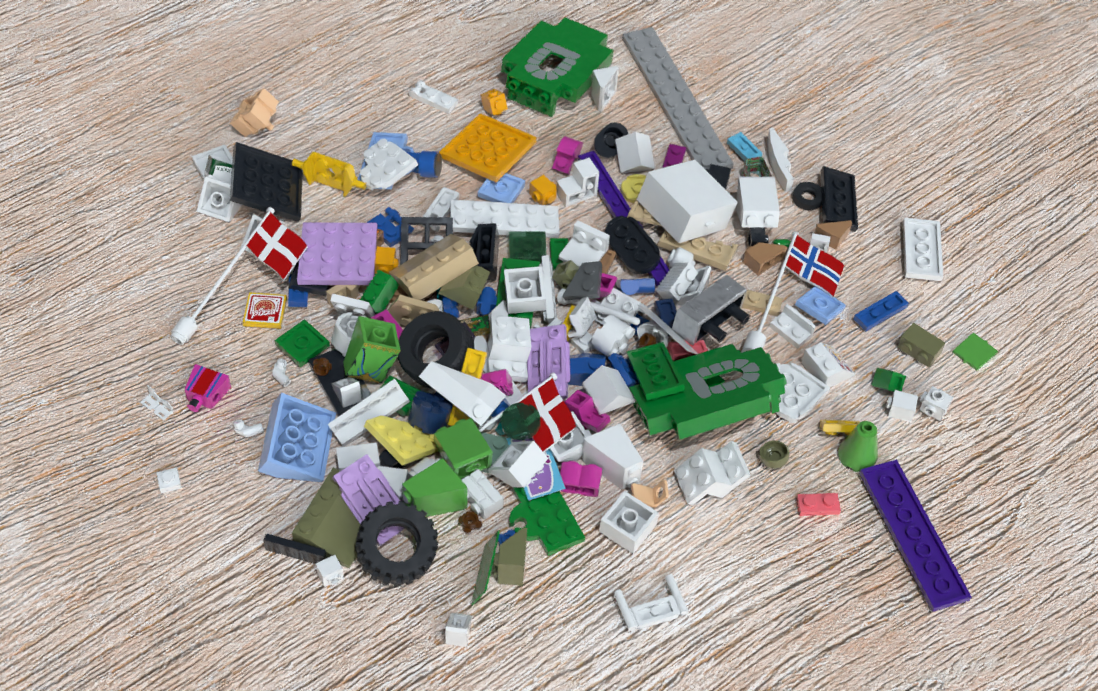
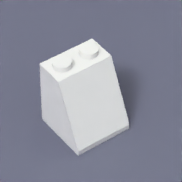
M739 177L736 212L741 226L778 227L780 210L775 178Z
M621 424L584 438L582 460L586 465L595 464L602 468V476L622 490L628 487L631 488L633 483H640L643 460Z

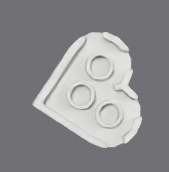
M380 139L376 144L364 151L367 166L360 170L362 182H366L367 189L382 188L384 190L414 169L418 163L396 144L386 139Z
M790 362V365H780V363H777L779 372L783 373L786 377L787 385H785V394L780 395V412L776 414L790 423H795L797 420L805 417L829 393L830 387L794 363Z

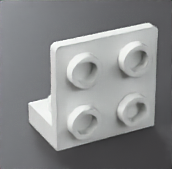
M577 220L574 224L573 237L559 254V259L564 262L572 260L578 267L585 262L600 261L608 250L610 235Z
M615 288L612 289L610 295L604 297L600 304L634 317L638 312L645 314L636 304L648 309L641 302ZM596 312L597 317L595 321L604 325L606 322L603 320L608 315Z

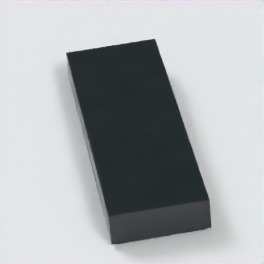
M266 534L263 539L265 550L313 564L327 559L325 549L271 534Z

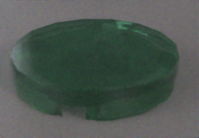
M515 403L504 410L500 422L503 432L509 438L526 440L537 434L540 429L541 418L534 406Z

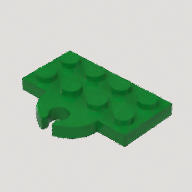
M512 487V491L519 504L511 511L509 526L512 527L517 522L525 523L526 526L523 528H527V541L539 540L547 556L585 542L586 537L560 491L528 501L524 487ZM516 527L513 531L517 533L522 528Z

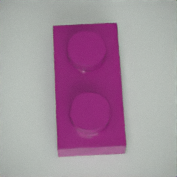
M669 144L662 168L683 163L687 147Z

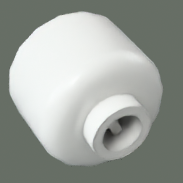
M681 247L676 250L673 249L667 259L669 268H672L674 263H690L693 267L695 265L693 253Z

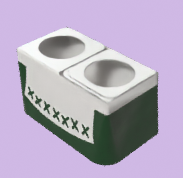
M209 155L204 173L206 177L231 184L232 161Z

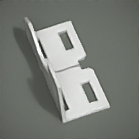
M147 385L149 395L140 403L149 410L154 409V414L164 421L174 412L173 407L166 400L161 399L154 389Z

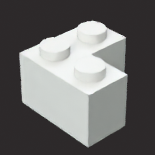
M590 158L573 163V175L557 181V195L565 207L597 196L599 171Z

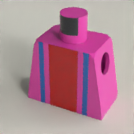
M195 364L185 387L186 398L190 401L187 408L192 412H198L201 406L209 409L214 408L231 388L229 376Z

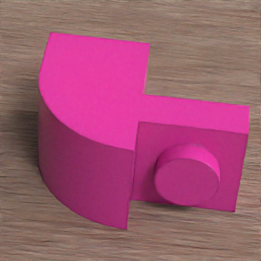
M564 136L556 151L558 152L552 168L570 174L574 160L578 159L584 143Z
M579 390L575 391L564 401L570 412H574L585 430L588 428L598 433L611 422L609 415L605 413L598 414L592 397Z

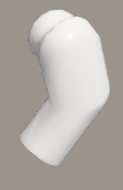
M278 359L274 364L272 375L280 384L287 387L291 383V379L285 375L287 362L284 359Z
M241 419L233 423L234 431L244 437H251L264 432L261 423L247 426Z

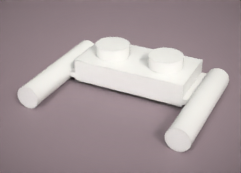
M673 574L665 577L672 596L629 608L622 590L619 589L614 592L629 631H633L636 628L640 630L676 619L679 615H686L689 612Z

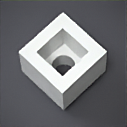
M336 555L316 563L317 574L324 587L337 584L344 578L342 566Z

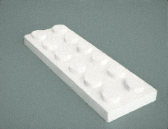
M452 199L450 202L453 232L474 233L478 224L496 223L499 235L559 238L558 206Z

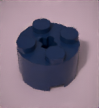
M417 391L412 400L408 423L413 428L415 425L422 428L423 433L434 434L438 429L447 427L452 410L451 403L438 392L432 394Z

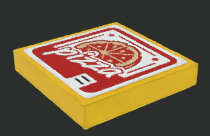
M249 292L243 326L281 329L287 295Z

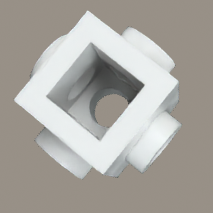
M932 386L929 392L925 391L920 399V402H922L920 411L941 421L954 397Z

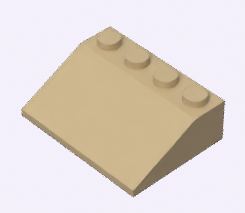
M450 234L393 269L389 274L393 276L409 297L422 300L479 263L472 247L463 238Z

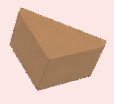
M852 221L816 224L814 234L830 236L829 247L837 250L849 235Z

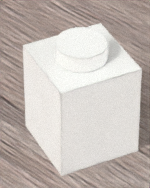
M895 390L893 396L888 397L887 400L888 416L911 422L916 411L918 396Z

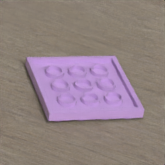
M303 222L301 238L308 248L299 259L298 285H369L375 274L377 223Z

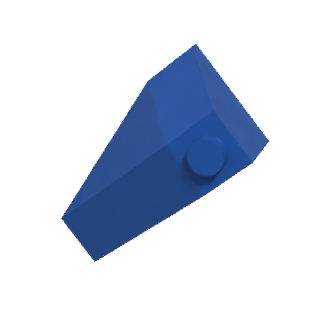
M593 353L570 355V382H568V385L583 386V382L601 365L605 366L606 355Z

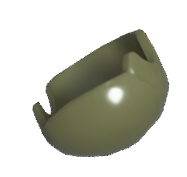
M772 440L760 447L759 456L761 462L767 468L778 469L787 464L790 453L787 445L780 441Z

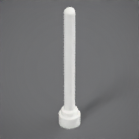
M562 288L557 296L558 303L564 305L573 303L577 305L581 300H564L563 293L566 289ZM590 302L596 312L608 316L614 315L618 319L634 325L640 323V319Z

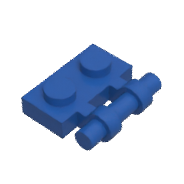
M387 207L385 213L388 216L384 217L380 213L367 223H377V229L383 230L384 243L391 248L401 241V216L397 210ZM396 221L399 225L395 226L392 223ZM409 225V233H412L414 228Z

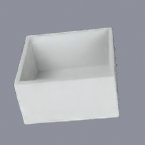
M696 160L648 172L637 198L642 206L678 243L726 229L738 203Z

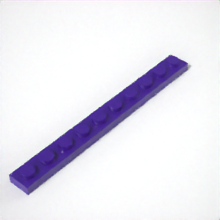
M595 151L578 155V161L590 158L598 169L599 181L597 192L614 218L618 216L628 217L631 208ZM661 257L658 266L648 274L651 278L655 279V285L658 286L670 270Z

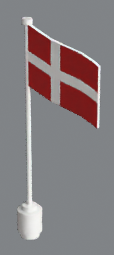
M268 207L264 218L192 317L182 316L171 331L170 338L174 342L183 345L189 341L198 328L195 320L196 316L246 247L258 260L273 269L282 278L283 282L308 246L299 235L284 226L273 215L275 212L273 208Z
M552 372L549 374V378L480 427L479 431L482 432L514 407H517L523 425L544 453L575 430L576 424L572 413L559 395L554 382L557 376ZM439 457L437 460L424 458L410 468L411 471L408 472V477L412 478L442 459V457Z

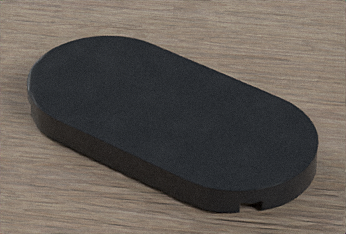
M618 216L607 223L604 233L610 235L609 246L616 252V255L628 270L636 274H645L658 266L661 258L659 248L636 219L630 216Z

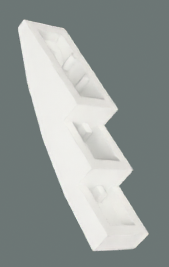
M771 127L767 137L768 155L778 182L784 192L791 191L794 180L790 174L791 163L787 159L789 150L774 128Z

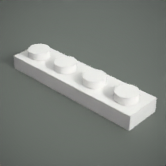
M549 255L542 256V264H539V267L542 266L546 295V311H543L545 322L548 321L550 324L557 318L554 279L552 278L553 267Z

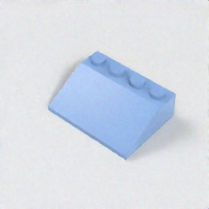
M281 393L272 403L258 472L276 478L323 482L333 433L328 424L335 419L336 413Z

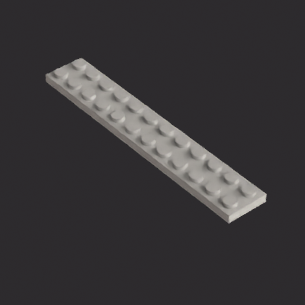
M650 27L624 33L622 39L683 146L687 147L686 151L691 160H696L705 170L710 168V164L733 169L734 163L654 28Z

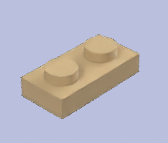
M747 290L742 308L764 313L771 295ZM774 296L768 312L769 315L779 316L783 298Z

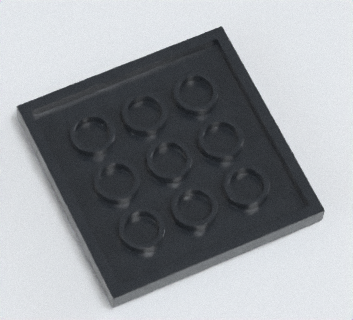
M236 142L233 146L229 201L267 212L268 207H271L275 210L274 215L299 222L302 207L303 170L292 166L293 160Z

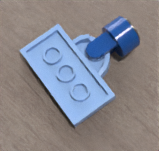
M373 132L368 149L380 139H386L399 146L417 161L418 165L407 174L415 172L420 174L421 177L438 178L440 176L442 157L438 151L415 153L412 147L406 146L408 141L407 134ZM364 158V161H363V164H362L361 169H362V168H365V167L367 166V164H366V162H365V158ZM359 173L357 180L362 181L361 174ZM393 184L386 189L392 190Z

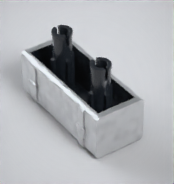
M725 275L677 309L672 330L690 345H694L708 334L719 343L722 342L727 332L718 326L731 317H734L742 325H745L750 319V314L741 309L747 293L746 288L730 276Z

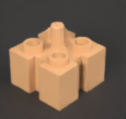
M262 88L255 92L254 96L250 95L242 100L238 107L239 111L235 113L230 124L244 137L255 134L261 128H267L271 131L274 125L270 123L269 119L276 112V106L279 101L265 88Z

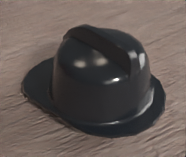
M617 122L606 125L594 138V147L597 153L605 158H612L617 155L615 139L628 135L626 127Z

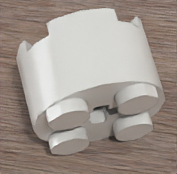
M352 312L343 313L337 318L331 337V343L344 357L346 356L358 316H353Z
M609 315L603 320L606 323L601 330L599 328L596 329L591 344L594 345L593 348L607 357L613 353L618 355L620 353L625 354L629 348L627 343L633 337L635 329L614 315Z

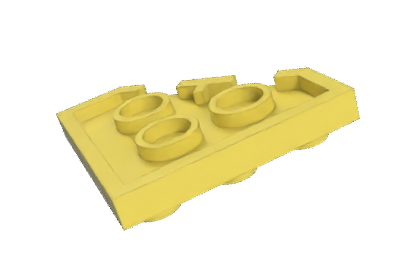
M382 415L365 422L364 427L401 465L438 452L434 442V434L423 433L422 428L416 425L413 428L407 422Z

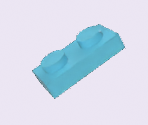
M742 132L727 139V144L744 161L749 158L762 157L763 153Z

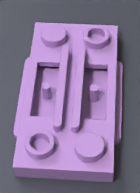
M565 324L530 329L531 350L527 360L528 392L549 378V374L554 372L557 376L554 382L562 399L568 398L570 344L567 342Z
M368 454L332 477L334 482H337L339 485L342 499L360 524L370 511H374L376 506L380 504L385 506L386 502L390 501L398 504L401 501L397 498L383 473L377 469ZM391 526L383 529L377 537L378 546H381L405 528Z

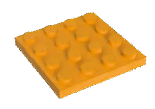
M479 113L439 153L442 159L497 182L537 142V139L531 134Z

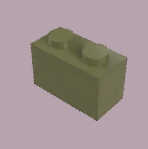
M913 323L901 336L897 348L920 363L930 367L941 355L945 342Z

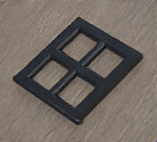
M401 217V264L408 261V250H425L437 243L429 242L430 225L446 226V236L453 234V217ZM409 225H425V242H408Z

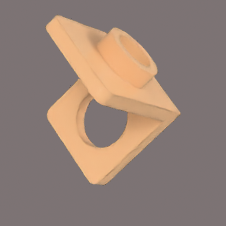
M662 480L653 488L636 483L631 485L632 496L650 507L656 508L669 497L667 480ZM661 488H663V494H662V496L659 498V496H658L659 490H660Z

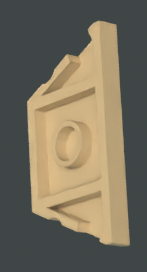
M399 295L388 309V312L397 323L407 326L414 318L423 313L440 311L436 304Z

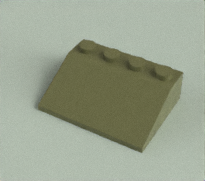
M333 467L292 531L293 541L325 549L327 558L336 555L340 565L350 569L357 557L355 544L360 523L342 499L339 485L332 479L334 475L341 471Z

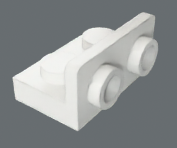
M588 297L582 298L569 315L573 327L568 332V337L579 338L584 336L597 317Z
M788 304L784 306L783 312L770 322L769 326L797 349L813 336L815 325L811 320L805 318Z

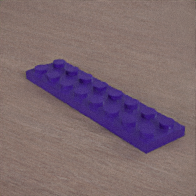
M898 460L861 469L859 474L931 611L935 612L970 601L972 598Z

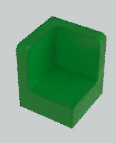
M877 368L872 386L891 392L895 390L902 392L906 375Z

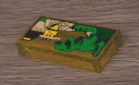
M489 314L459 320L471 333L472 337L491 333Z

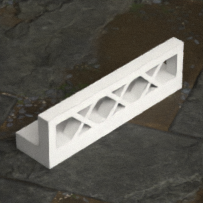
M394 379L331 421L328 426L344 447L368 431L364 427L366 420L380 415L389 417L410 401Z

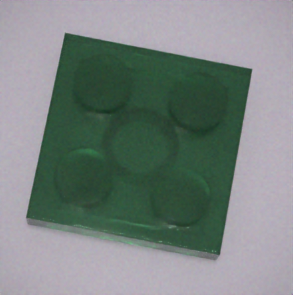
M509 231V258L539 261L542 264V256L546 255L545 231Z

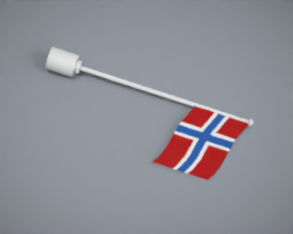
M794 231L758 331L748 333L741 353L764 347L766 337L761 331L785 267L799 278L822 289L833 298L844 264L834 256L812 246L801 238L797 231Z

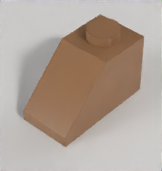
M757 243L746 249L743 263L759 276L785 259L787 247L785 245Z

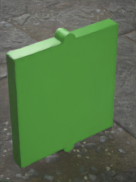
M973 332L953 350V353L962 359L963 363H967L978 371L998 351L988 344L987 340H983Z

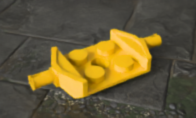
M314 151L304 162L295 158L292 161V166L303 170L309 185H312L315 181L344 191V197L347 196L353 187L363 190L367 187L366 182L357 180L354 166Z

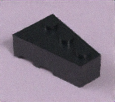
M496 223L478 224L469 241L479 263L477 266L490 272L487 280H497L500 237Z

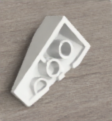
M432 361L419 376L481 427L506 397L504 393L489 382Z

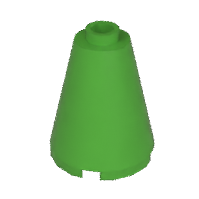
M860 422L841 442L838 449V457L845 467L848 466L853 469L852 471L860 472L861 469L874 466L877 462V427L872 422Z

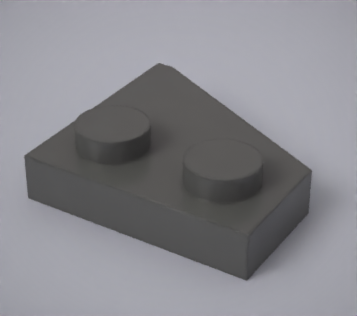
M600 261L581 264L563 293L564 300H578L585 297L589 299L600 298L602 263Z

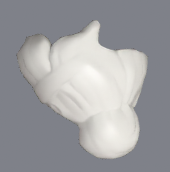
M654 320L643 323L637 328L639 339L644 333H652L656 337V344L664 342L667 348L669 343L668 333Z

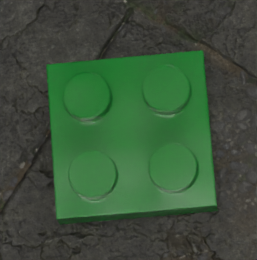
M304 319L275 340V345L299 367H302L309 359L314 358L328 348L330 342Z

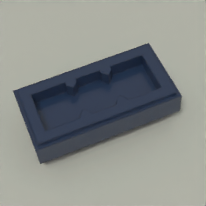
M673 298L655 301L654 307L657 316L672 329L677 313Z

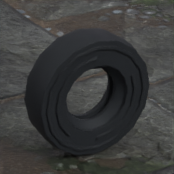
M802 182L793 190V202L799 208L812 211L821 207L822 191L818 184ZM805 192L811 193L815 198L808 200L802 197V194Z

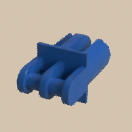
M485 287L477 301L476 314H480V317L489 315L496 308L497 296L492 287Z

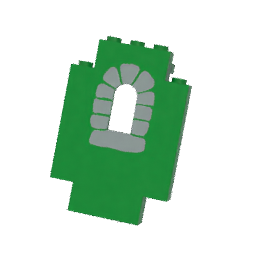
M566 17L556 26L541 20L502 58L501 72L507 74L506 88L509 89L508 99L550 117H553L555 114L557 100L560 97L576 103L592 86L593 70L607 68L612 64L614 50L606 47L608 34ZM550 54L564 59L553 71H543L539 68L541 63Z
M732 343L674 361L684 383L685 391L647 401L639 384L629 387L635 399V402L632 404L650 436L674 429L679 440L770 411L772 414L780 412V395L785 394L787 381L785 375L779 372L777 364H773L769 353H766L762 347L741 353ZM732 371L743 373V376L736 380L710 388L704 381Z

